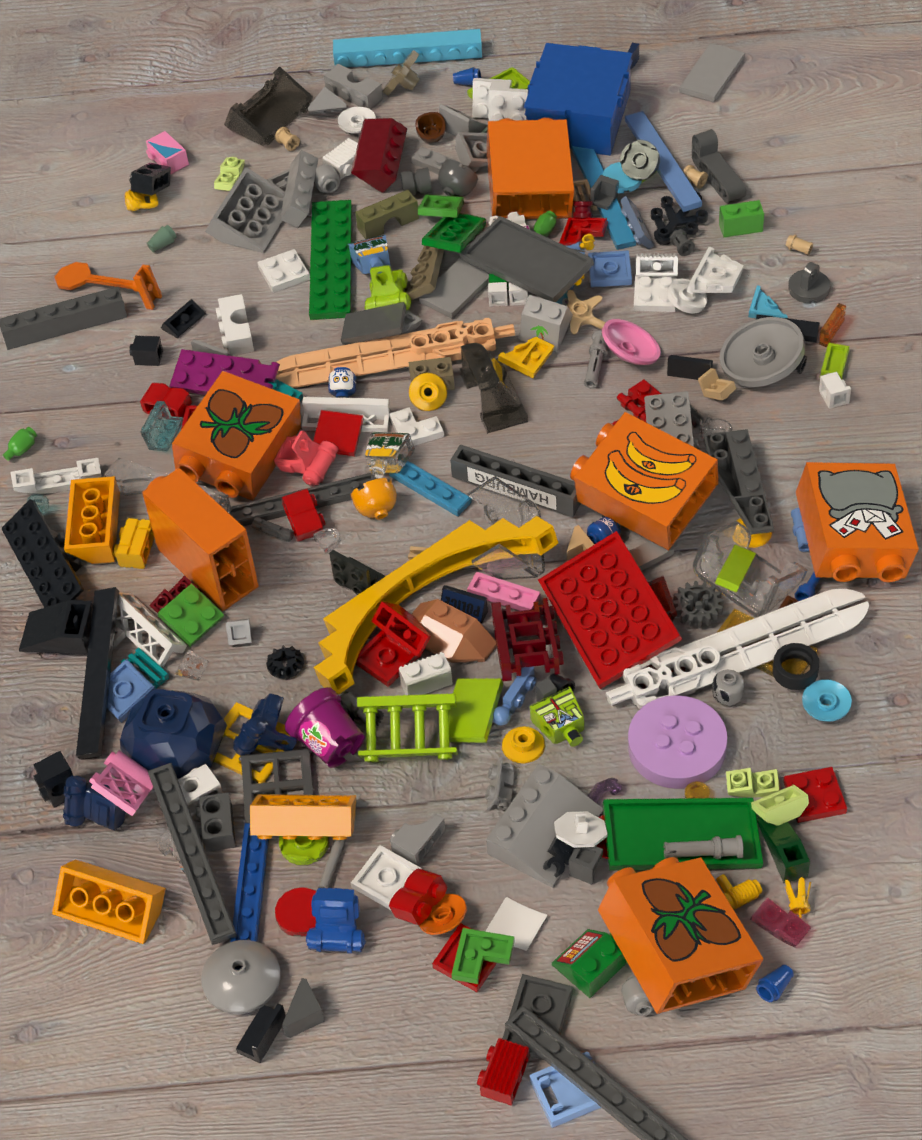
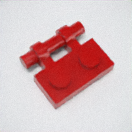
M644 379L628 389V396L619 393L617 400L621 402V406L624 409L634 413V417L643 420L646 418L644 397L662 393Z

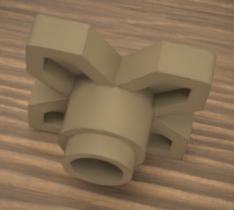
M415 50L407 56L403 63L397 64L392 70V78L382 91L387 96L390 95L398 83L405 89L408 88L412 91L419 82L418 74L410 69L419 56Z

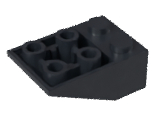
M67 600L29 612L19 652L87 655L93 609L92 601Z

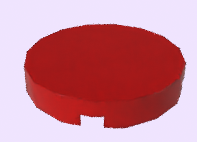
M305 887L294 888L285 892L278 899L275 907V918L280 929L291 936L301 935L303 937L307 935L310 928L315 927L316 917L312 916L311 907L312 897L316 893L315 890Z

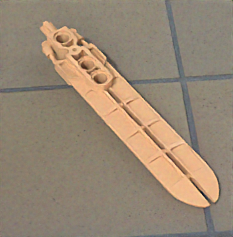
M490 318L474 320L471 323L454 321L438 324L432 329L295 354L277 361L280 366L276 379L292 388L328 382L329 374L337 367H347L357 377L409 367L408 362L445 357H451V361L466 359L470 357V354L479 351L481 353L495 351V339L515 336L514 325L510 324L493 328Z

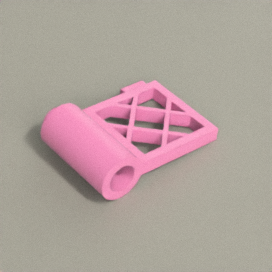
M120 750L117 753L112 751L104 762L107 767L101 774L96 772L89 782L93 784L91 786L92 789L133 816L153 788L148 770Z

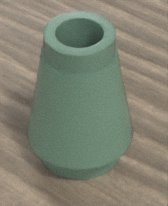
M169 225L161 226L146 244L154 253L174 243V239L177 236Z

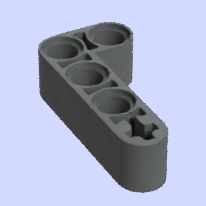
M710 129L693 135V163L700 172L704 171L708 174L707 181L724 202L729 203L745 197L746 187L743 181L718 152V138L715 131Z

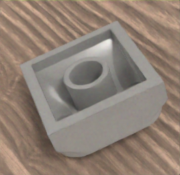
M458 132L455 137V150L464 169L467 166L473 172H477L480 167H487V133Z

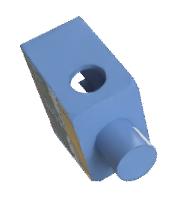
M386 235L348 244L351 261L362 274L370 273V269L373 267L390 265Z

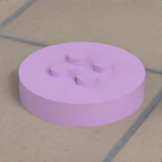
M665 696L655 699L644 705L635 714L630 723L628 731L630 760L635 769L644 778L656 785L672 789L698 786L711 779L720 770L725 760L727 731L724 722L712 707L698 699L687 696Z

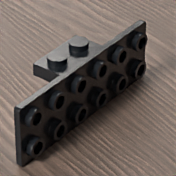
M29 499L2 527V531L44 607L67 600H75L84 591L82 584L75 574L82 565L78 557L65 552V534L51 530L35 501Z

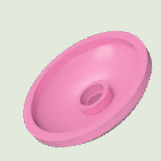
M611 319L604 324L602 336L606 345L623 361L636 365H650L655 363L660 357V347L656 340L638 325L621 319Z

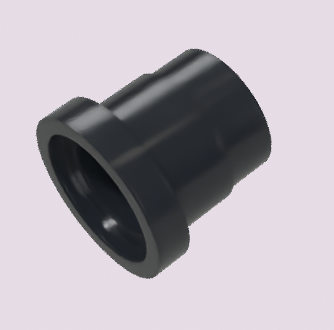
M555 673L549 676V679L557 689V693L568 687L574 693V681L569 678L565 679L558 674L555 675Z

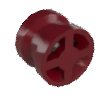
M573 201V206L575 207L573 217L592 218L591 206L593 201Z

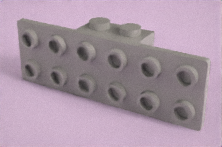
M687 391L644 397L646 421L648 424L699 449L698 439L693 440L689 393Z

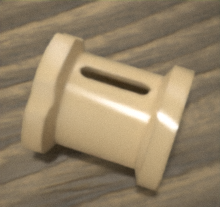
M281 127L275 134V140L278 143H282L288 151H294L300 144V139L296 135H292L287 127Z
M688 165L683 170L689 182L693 183L696 188L701 189L707 182L708 174L704 171L696 170L693 165Z

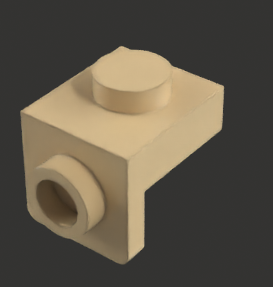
M710 368L698 378L703 395L707 398L724 400L736 390L734 381L719 379L714 368Z

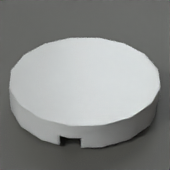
M675 279L667 289V297L671 304L686 313L694 314L701 312L708 301L707 294L688 293L687 289L691 280Z

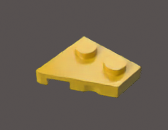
M534 337L526 343L514 346V350L506 354L504 352L500 353L498 361L534 378L552 354L554 345Z

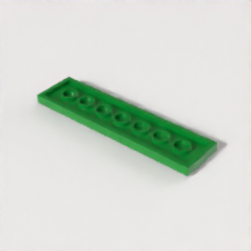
M351 200L312 202L310 320L345 318L346 314L351 313V255L348 245L352 243Z

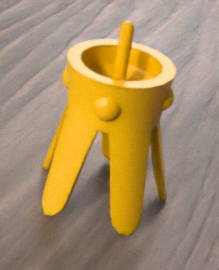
M803 877L799 879L798 895L796 898L790 881L785 880V889L790 901L789 912L799 915L801 919L802 914L810 912L808 899L811 882H809L806 896L805 880Z

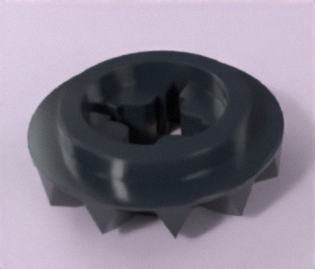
M284 645L281 649H273V653L267 656L266 662L268 672L280 679H287L297 675L304 665V659L300 650H295L293 646L286 648ZM283 657L287 658L286 667L282 664Z

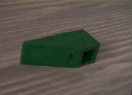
M761 817L756 818L783 883H785V880L791 882L799 880L801 877H808L810 859L801 839L790 824L786 822L777 826L766 822Z

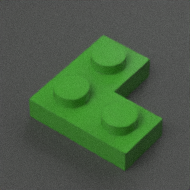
M463 928L451 974L452 980L478 984L483 961L510 965L515 943L514 936Z

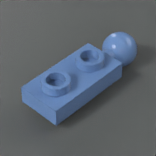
M534 666L522 668L521 676L516 677L504 695L503 705L495 708L493 713V722L500 726L506 725L515 710L521 708L528 690L531 691L536 684L537 679Z

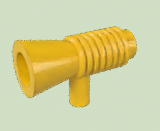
M725 874L716 878V881L724 891L723 894L733 909L740 908L757 899L759 894L762 893V887L756 879L752 881L748 879L733 887Z

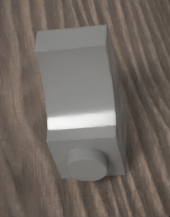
M435 814L430 820L418 825L404 823L400 829H396L390 838L392 852L419 866L446 832L444 818Z

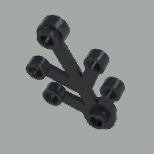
M696 191V193L698 194V196H699L700 199L702 200V196L700 195L699 192ZM670 196L661 198V207L665 210L669 220L666 226L662 220L663 210L660 208H653L651 210V219L657 227L654 231V239L660 245L670 244L671 234L679 229L685 230L687 235L697 234V223H705L708 220V212L706 210H698L696 215L688 217L685 216L689 211L683 212L682 209L675 214L673 198ZM686 225L685 228L675 229L677 226Z

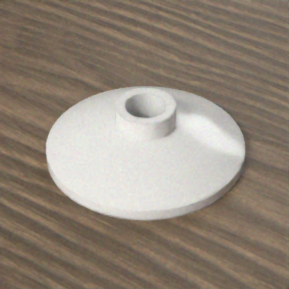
M351 107L339 115L338 125L345 132L360 133L363 121L365 119H376V116L372 110L366 107Z

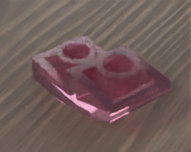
M768 897L750 918V920L766 932L794 948L811 929L808 924L792 911L787 914Z

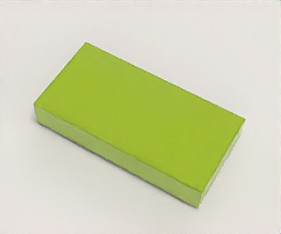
M828 343L820 376L837 372L842 380L850 346Z

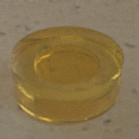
M692 782L685 788L684 798L710 797L708 786L702 782Z

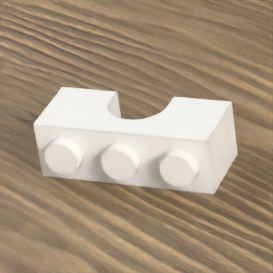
M242 294L219 298V307L215 309L218 320L222 319L218 323L220 333L225 334V336H221L224 349L228 348L229 355L231 356L254 352Z

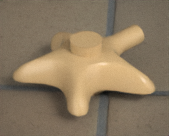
M569 290L567 292V306L573 314L570 321L571 333L577 334L579 328L585 324L593 325L602 330L606 322L596 318L592 313L594 308L602 301V296L597 295L580 301L576 297L575 292Z

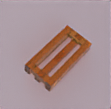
M838 303L821 329L819 345L827 348L828 343L832 341L845 321L846 305Z

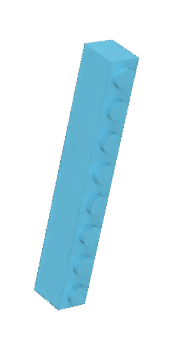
M480 29L333 40L334 65L340 64L347 68L401 64L413 50L419 54L414 63L482 58Z

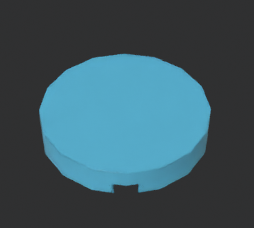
M620 162L609 165L603 172V176L619 181L618 194L628 190L632 192L639 188L642 180H634L623 172Z

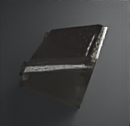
M278 67L273 72V80H267L264 87L244 104L236 103L230 108L224 123L229 130L262 146L265 144L270 145L275 139L276 132L281 127L289 125L301 113L305 114L308 112L313 96L281 67Z

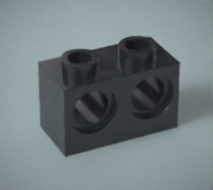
M149 162L132 171L129 179L131 191L152 196L170 186L171 167Z

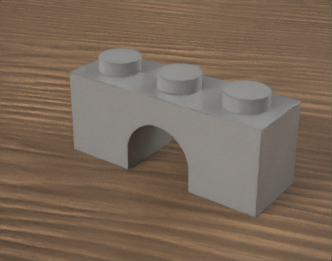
M337 64L324 75L325 87L328 90L359 107L372 109L383 99L381 83L368 77L361 82L354 83L353 71L340 64Z

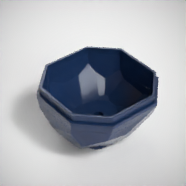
M154 689L132 707L122 730L120 749L148 771L172 763L176 777L180 779L189 774L194 768H199L204 764L209 769L212 768L227 724L208 697L178 690Z

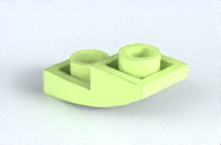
M226 157L220 165V174L214 181V189L230 191L243 171L245 160L238 159L237 157Z
M751 768L726 771L727 791L730 796L766 797L780 791L777 769L752 773Z

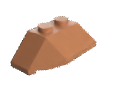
M439 599L420 603L412 612V615L431 636L425 649L434 654L444 653L447 661L451 663L485 662L497 647L494 638L476 618Z

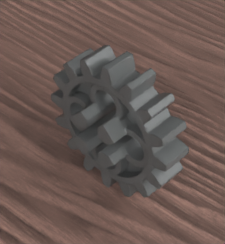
M694 581L693 586L687 582L685 583V589L678 587V593H674L672 610H675V617H680L681 623L688 621L689 627L696 623L698 628H701L702 623L711 626V620L718 621V615H722L724 600L721 598L720 591L715 592L714 585L708 588L707 582L699 585L697 581Z

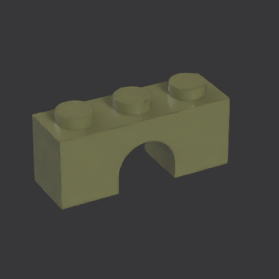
M409 190L355 212L357 229L365 239L384 234L385 223L393 217L396 218L401 226L419 219L418 202Z

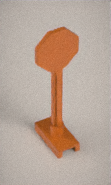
M74 262L64 266L55 275L59 289L73 290L86 283L133 289L135 292L140 293L146 309L153 310L155 298H162V293L150 265L143 264L133 277V280L92 275L88 264Z

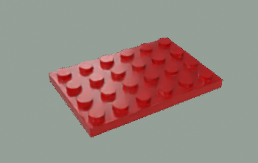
M617 531L538 579L600 689L622 677L625 669L638 664L641 665L683 640Z

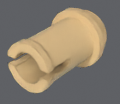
M794 234L789 235L786 247L789 250L794 249L809 255L812 251L813 243L800 239Z

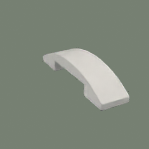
M99 459L76 461L77 467L33 474V468L12 471L13 490L31 494L57 493L70 490L71 480L99 478L102 476Z

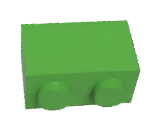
M760 200L720 206L719 226L723 238L763 232L764 211Z

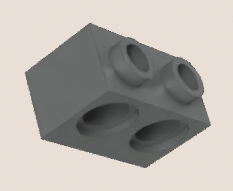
M229 792L200 796V806L196 807L197 821H201V828H197V832L201 842L204 843L206 852L236 848L233 807Z

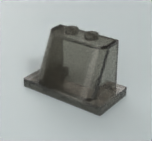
M479 343L461 346L462 368H460V375L467 389L476 386L480 389L482 409L480 419L487 434L528 422V415L503 363L499 362L498 358L495 359Z

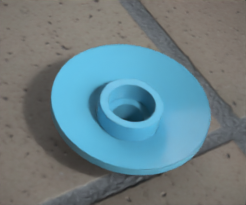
M818 680L806 687L802 696V704L806 712L813 718L830 722L839 720L847 715L851 708L852 699L849 691L842 684L833 680Z

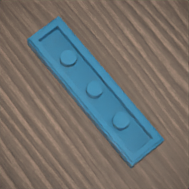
M407 460L404 462L406 464L400 472L389 473L391 478L457 517L472 503L471 497Z

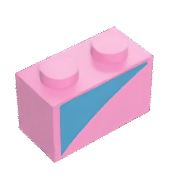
M166 131L146 141L148 157L157 164L171 167L170 175L189 165L186 150Z

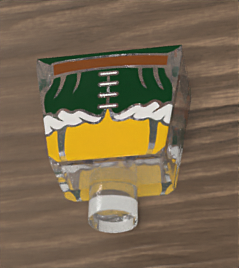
M371 432L365 458L374 477L382 478L385 473H398L401 471L415 451L410 434Z

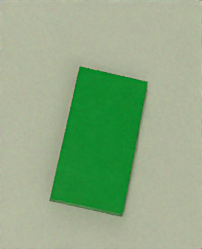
M753 798L603 799L609 871H619L629 867L634 868V870L652 869L657 863L665 859L664 842L712 840L715 836L723 839L735 838L736 835H741L743 858L724 856L721 859H716L713 856L678 857L677 859L679 862H684L701 857L708 869H762L763 858L756 813L752 810L751 802H754Z

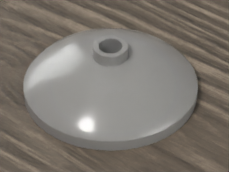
M251 940L229 942L215 950L207 959L202 970V988L209 1002L219 1010L232 1014L249 1013L264 1006L274 996L280 983V967L273 952L259 942ZM242 966L240 970H234L235 967Z

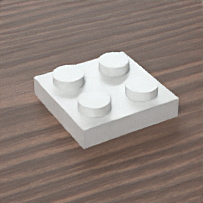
M295 249L257 262L260 272L273 293L310 280V274Z
M635 276L634 311L675 312L676 307L671 304L667 297V289L677 277Z
M379 845L352 880L351 887L391 910L389 903L393 895L400 888L404 887L407 878L414 870L422 868Z

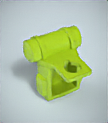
M390 265L371 268V281L369 284L371 297L366 298L364 309L368 310L404 302L406 310H410L411 298L407 292H404L408 283L406 273L403 270L391 271Z

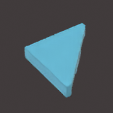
M757 286L748 317L756 318L758 314L788 318L786 314H783L778 309V305L771 297L766 296L761 290V286Z

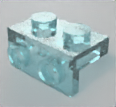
M157 401L140 431L148 449L168 451L182 426L183 418L171 416L165 401Z

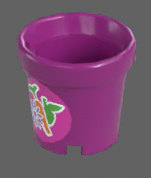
M330 687L318 689L305 697L292 710L285 723L286 733L296 738L297 741L304 743L329 768L345 763L347 760L343 756L349 752L354 755L365 739L363 732L341 705V697Z

